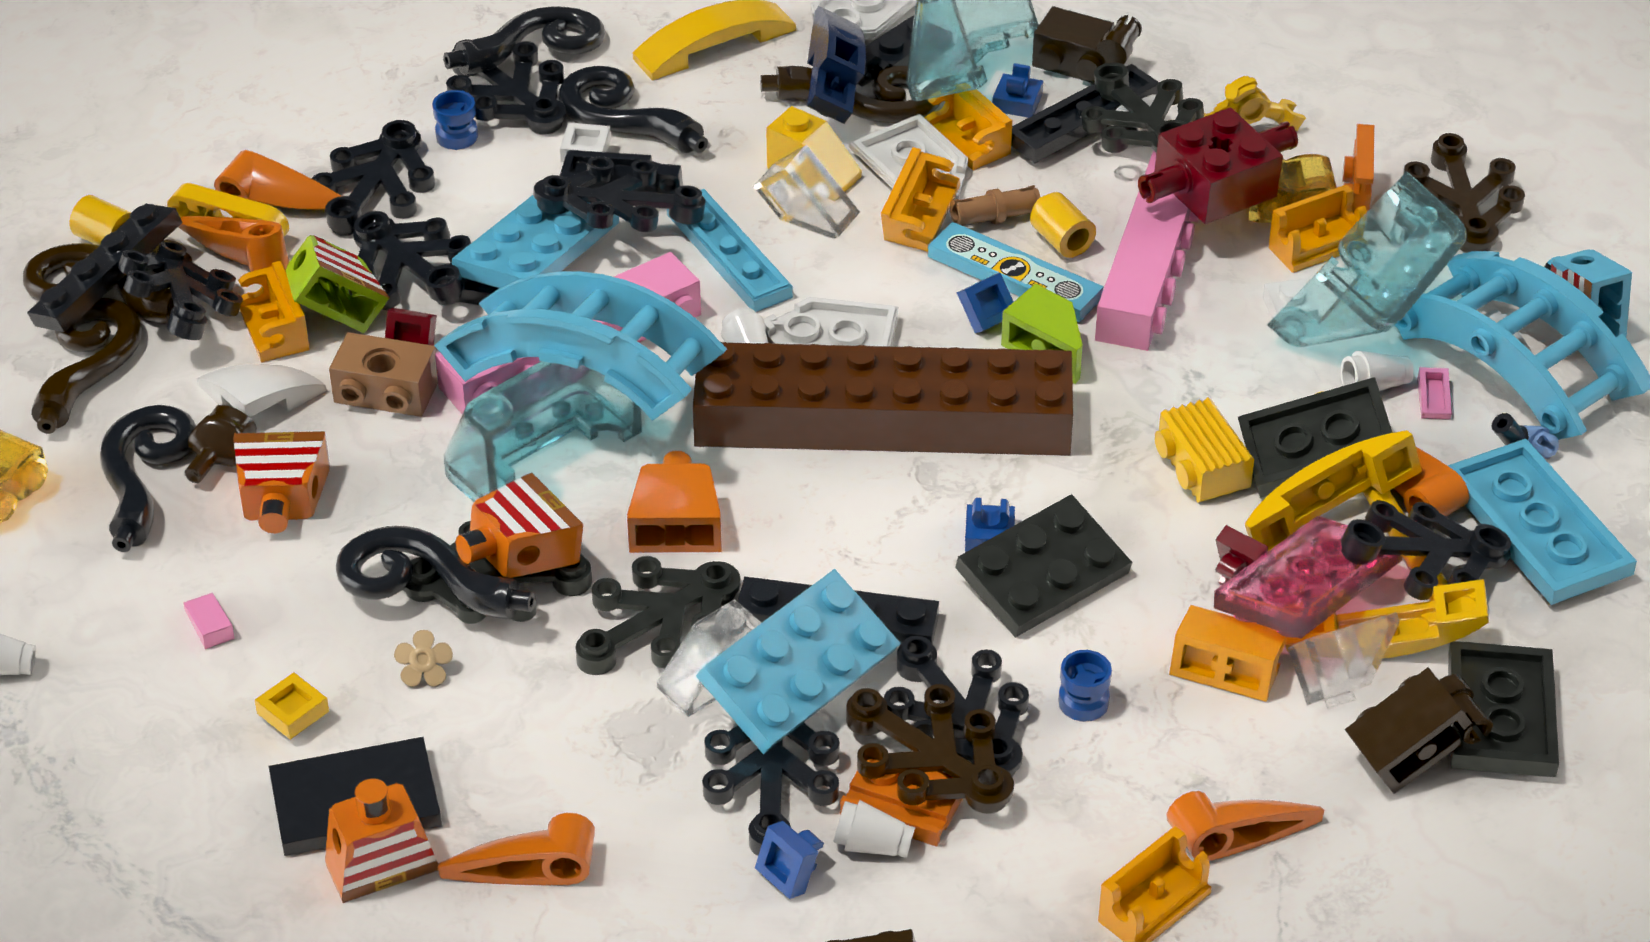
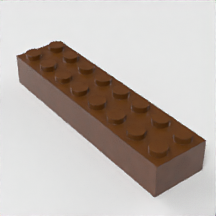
M721 342L727 350L695 375L693 396L694 447L1071 456L1073 427L1072 351Z

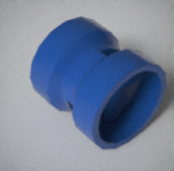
M460 90L445 91L436 96L432 107L434 119L437 121L435 125L437 143L444 148L452 150L465 149L472 146L478 138L477 123L473 119L476 114L474 97Z
M1077 650L1068 654L1063 659L1060 668L1061 686L1058 703L1061 711L1069 718L1082 722L1094 721L1101 718L1107 712L1110 699L1109 686L1112 668L1111 663L1104 655L1092 650Z

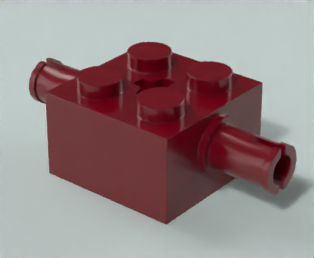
M1231 107L1162 132L1158 138L1154 172L1142 175L1138 179L1140 195L1143 199L1146 198L1147 203H1153L1160 198L1174 194L1205 225L1277 197L1283 161L1281 152L1297 147V132L1293 125L1290 126L1289 122H1282L1275 127L1257 132Z

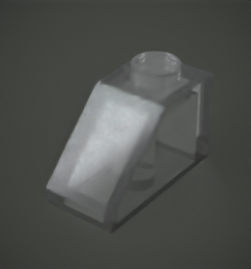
M807 145L776 161L753 186L780 220L832 239L839 237L860 213Z
M735 599L695 622L658 678L657 688L688 717L711 704L716 699L699 681L696 674L703 666L760 625L761 622Z
M1397 612L1311 637L1288 647L1307 705L1325 701L1327 709H1331L1357 700L1354 691L1372 683L1400 621Z

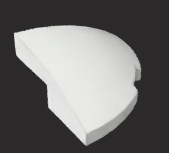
M242 364L218 369L196 378L198 386L218 405H232L249 417L276 403H279L289 412L326 392V385L319 379L304 371L283 365Z

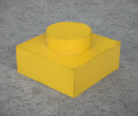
M295 672L255 699L257 714L290 740L329 712L327 697Z

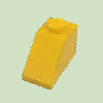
M791 106L766 127L768 169L835 199H838L862 177V170L826 120Z

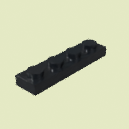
M1133 64L1126 66L1128 68L1129 87L1140 98L1152 94L1157 95V85L1159 83L1157 80ZM1094 83L1012 126L1011 146L1036 163L1091 134L1082 128L1081 113L1084 109L1099 106L1106 110H1116L1122 104L1117 100L1102 98L1096 90Z
M146 203L133 210L130 218L115 232L106 235L101 240L99 247L87 258L74 264L71 272L63 280L41 295L40 301L27 312L34 326L59 332L68 330L127 275L118 268L124 250H134L147 255L183 223L176 208Z
M744 576L735 609V625L756 628L812 585ZM854 590L901 644L911 636L926 637L933 644L939 617V601Z

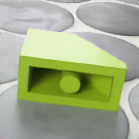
M1035 283L1003 311L1001 346L1007 349L1020 350L1050 349L1072 351V380L1076 384L1080 380L1083 344L1073 303Z

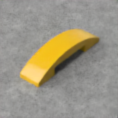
M734 0L718 3L691 12L654 33L632 52L633 60L653 81L689 68V54L752 33L762 43L796 31V23L773 2L765 0Z
M1406 430L1373 437L1335 451L1298 471L1274 489L1251 513L1245 522L1248 536L1268 546L1270 559L1301 542L1298 528L1371 486L1381 494H1384L1422 472L1413 434Z
M1484 579L1434 586V601L1337 615L1333 601L1283 608L1284 630L1288 631L1285 643L1287 652L1322 659L1373 660L1414 654L1446 645L1477 631L1489 623Z

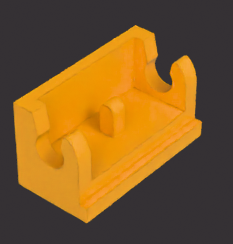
M961 77L956 80L955 84L936 91L928 98L932 105H939L943 101L945 103L940 110L933 111L924 118L968 157L967 166L970 169H978L1011 154L1013 120L966 79Z
M912 147L881 212L884 240L928 252V245L936 238L950 209V203L954 200L960 187V178L949 173H941L937 169L951 172L954 166L953 162L944 157L921 152V149Z
M1345 184L1275 209L1272 212L1268 248L1294 273L1366 247L1367 239L1365 238L1368 218L1366 207L1356 208L1354 215L1352 210L1354 191Z
M273 262L271 267L242 275L238 279L241 287H249L253 284L261 285L258 291L241 295L243 302L239 310L261 363L310 350L305 315L300 304L295 302L292 297L287 274L282 262Z
M1190 605L1175 634L1169 675L1267 702L1281 666L1278 660L1285 646L1288 631Z
M1174 826L1101 884L1098 922L1124 942H1152L1211 894L1212 887L1208 884L1210 862L1207 854L1202 851L1192 861L1185 850L1186 846H1188L1186 833Z

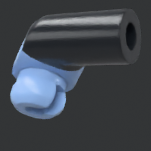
M1508 413L1499 414L1492 421V430L1505 445L1527 439L1544 459L1552 457L1558 451L1559 441L1556 436L1549 433V429L1546 427L1519 425Z

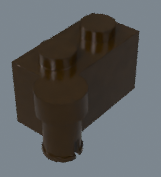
M1052 6L1034 31L1032 66L1095 83L1094 71L1100 65L1112 62L1126 63L1132 54L1133 43L1141 35L1142 25L1133 16L1128 24H1126L1128 15L1121 16L1114 26V22Z
M1427 667L1418 675L1404 680L1394 693L1378 705L1367 708L1360 713L1356 721L1344 730L1376 773L1395 794L1461 745V738L1451 724L1461 734L1464 742L1474 744L1481 741V739L1473 730V726L1476 725L1486 737L1491 732L1493 723L1473 700V690L1460 675L1451 674L1438 680L1431 669Z

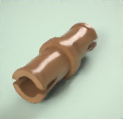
M1035 185L1001 192L998 188L991 189L983 196L952 200L950 203V215L952 222L962 226L986 221L999 224L1005 222L1007 217L1031 213L1035 202L1041 196Z

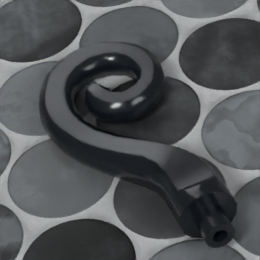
M561 6L536 8L513 17L493 35L458 42L455 51L444 53L443 61L446 69L459 68L463 75L489 71L502 64L511 55L517 43L521 42L531 32L543 28L541 32L543 43L550 49L566 54H582L592 51L602 44L605 29L602 21L597 16L578 8ZM567 27L578 29L583 34L567 36Z
M609 66L582 68L569 74L560 86L559 100L565 105L566 114L581 124L610 126V131L653 136L665 141L682 153H690L692 151L702 153L708 146V139L704 137L703 126L682 112L667 108L614 109L626 104L632 98L635 88L631 77L618 68ZM607 85L614 87V89L611 90L592 88L589 92V100L591 103L587 102L581 96V94L586 89H589L593 86Z
M153 405L131 411L111 425L102 440L100 451L101 466L107 481L119 499V505L109 524V531L113 537L112 546L117 551L128 552L131 547L142 545L147 539L154 521L152 497L144 483L128 464L125 456L126 450L131 441L137 436L134 444L135 452L146 462L166 464L181 460L192 451L188 446V439L196 424L188 413L179 408L167 405ZM166 429L174 432L176 436L169 442L156 443L153 434L149 430Z
M386 526L366 531L351 539L341 549L337 557L336 573L340 584L350 594L363 599L378 600L392 597L410 583L413 576V564L410 558L402 553L406 552L419 556L430 563L459 601L480 614L512 619L517 610L531 612L535 604L534 592L521 591L517 580L477 572L469 564L464 563L458 553L444 540L428 531L415 527ZM382 553V564L389 571L386 575L382 577H369L361 573V568L368 559Z

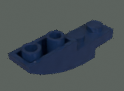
M820 6L817 7L814 13L807 64L813 66L807 107L825 117H830L845 124L853 113L856 85L865 73V38L859 25Z

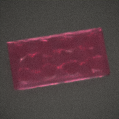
M1316 516L1214 591L1213 608L1231 614L1237 620L1254 622L1272 628L1280 635L1301 639L1400 563L1402 555H1378L1376 559L1369 561L1365 565L1354 564L1347 560L1341 551V538L1348 525Z

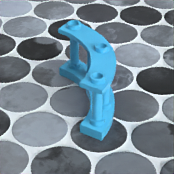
M1472 251L1458 254L1446 261L1453 277L1430 292L1402 293L1391 295L1384 299L1391 314V319L1398 328L1403 340L1412 338L1440 340L1466 350L1481 359L1499 373L1518 392L1533 411L1541 426L1548 428L1549 433L1556 436L1558 440L1585 433L1587 429L1579 413L1607 394H1609L1613 401L1644 394L1650 390V375L1645 365L1623 334L1616 337L1599 318L1604 312L1582 291L1564 278L1527 259L1519 257L1512 261L1500 257L1499 252ZM1459 294L1462 295V298L1457 301L1451 300ZM1492 300L1519 307L1518 310L1497 323L1477 311ZM1540 318L1564 337L1534 355L1513 334ZM1578 350L1599 378L1568 398L1562 387L1547 369Z
M559 271L537 274L499 288L479 302V305L488 315L459 326L434 345L465 382L482 371L514 362L517 358L539 357V361L562 364L576 369L583 365L605 375V382L625 394L652 421L684 399L692 390L680 376L684 370L693 376L727 350L709 329L669 299L627 280L582 271ZM594 320L618 325L620 327H623V329L621 331H618L612 327H609ZM641 337L650 340L666 351L671 357L666 362L663 361L654 352L640 344L638 340Z

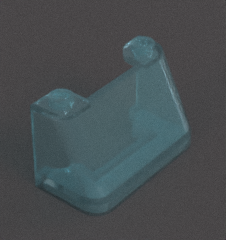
M916 0L906 79L911 99L919 101L981 88L988 80L983 65L976 66V64L987 53L1008 48L1010 46L1008 39L1025 36L1026 39L1033 38L1034 31L1039 24L1031 0Z
M1406 171L1341 239L1338 245L1339 255L1348 268L1337 267L1339 262L1332 256L1304 287L1278 311L1267 326L1288 344L1296 347H1307L1389 331L1406 315L1464 245L1467 238L1464 224L1450 209Z
M541 361L474 398L467 404L443 455L445 475L452 484L475 502V500L516 480L515 470L510 466L575 429L580 431L590 441L598 437V431L603 430L618 432V438L623 442L631 439L642 432L641 408L625 394L605 382V375L583 365L576 369L562 364Z

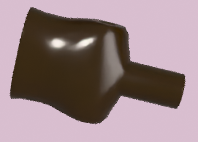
M217 405L210 415H207L197 424L189 436L188 446L198 455L185 470L186 478L192 483H200L214 464L230 467L236 466L234 433H256L257 427L255 422L247 414L228 405Z

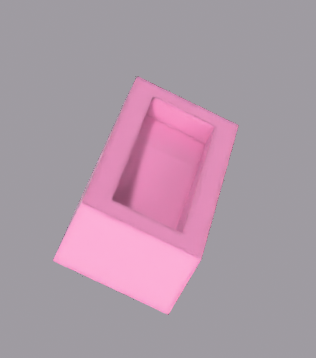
M1419 367L1417 383L1421 418L1451 419L1449 368Z
M213 592L183 603L184 609L205 649L235 639L233 626Z

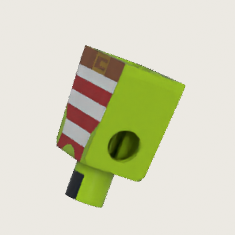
M310 235L305 239L286 268L288 282L295 302L362 333L366 332L389 300V296L361 258L315 235Z

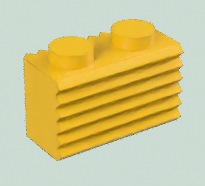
M1209 397L1204 401L1199 399L1195 404L1192 402L1187 406L1182 404L1178 409L1173 406L1169 411L1164 409L1160 413L1159 431L1155 432L1157 451L1162 458L1171 460V464L1175 466L1179 484L1183 489L1191 490L1192 495L1196 496L1197 502L1251 487L1254 458L1212 399Z

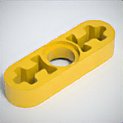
M182 184L167 201V207L176 208L180 218L183 216L225 217L221 213V209L229 213L233 218L277 222L282 226L284 237L289 232V222L285 215L277 208L196 184Z

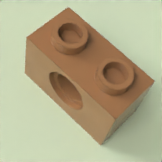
M347 332L329 367L334 403L422 417L438 384L435 359L436 347Z

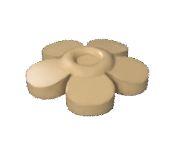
M419 630L413 635V644L416 649L408 643H400L395 649V660L400 664L407 665L402 669L400 676L401 680L408 686L414 687L420 684L423 674L426 683L433 687L439 686L446 679L445 670L437 664L443 665L451 662L453 652L449 644L445 642L438 643L433 647L435 638L431 631Z

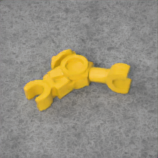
M1249 76L1240 77L1231 84H1227L1225 86L1226 100L1216 104L1217 106L1214 108V111L1204 113L1205 117L1231 107L1249 124L1266 117L1275 120L1278 124L1289 122L1290 126H1294L1296 132L1306 119L1304 115L1293 112L1297 106L1294 102L1287 99H1281L1279 103L1270 101L1262 89L1257 87L1256 79Z

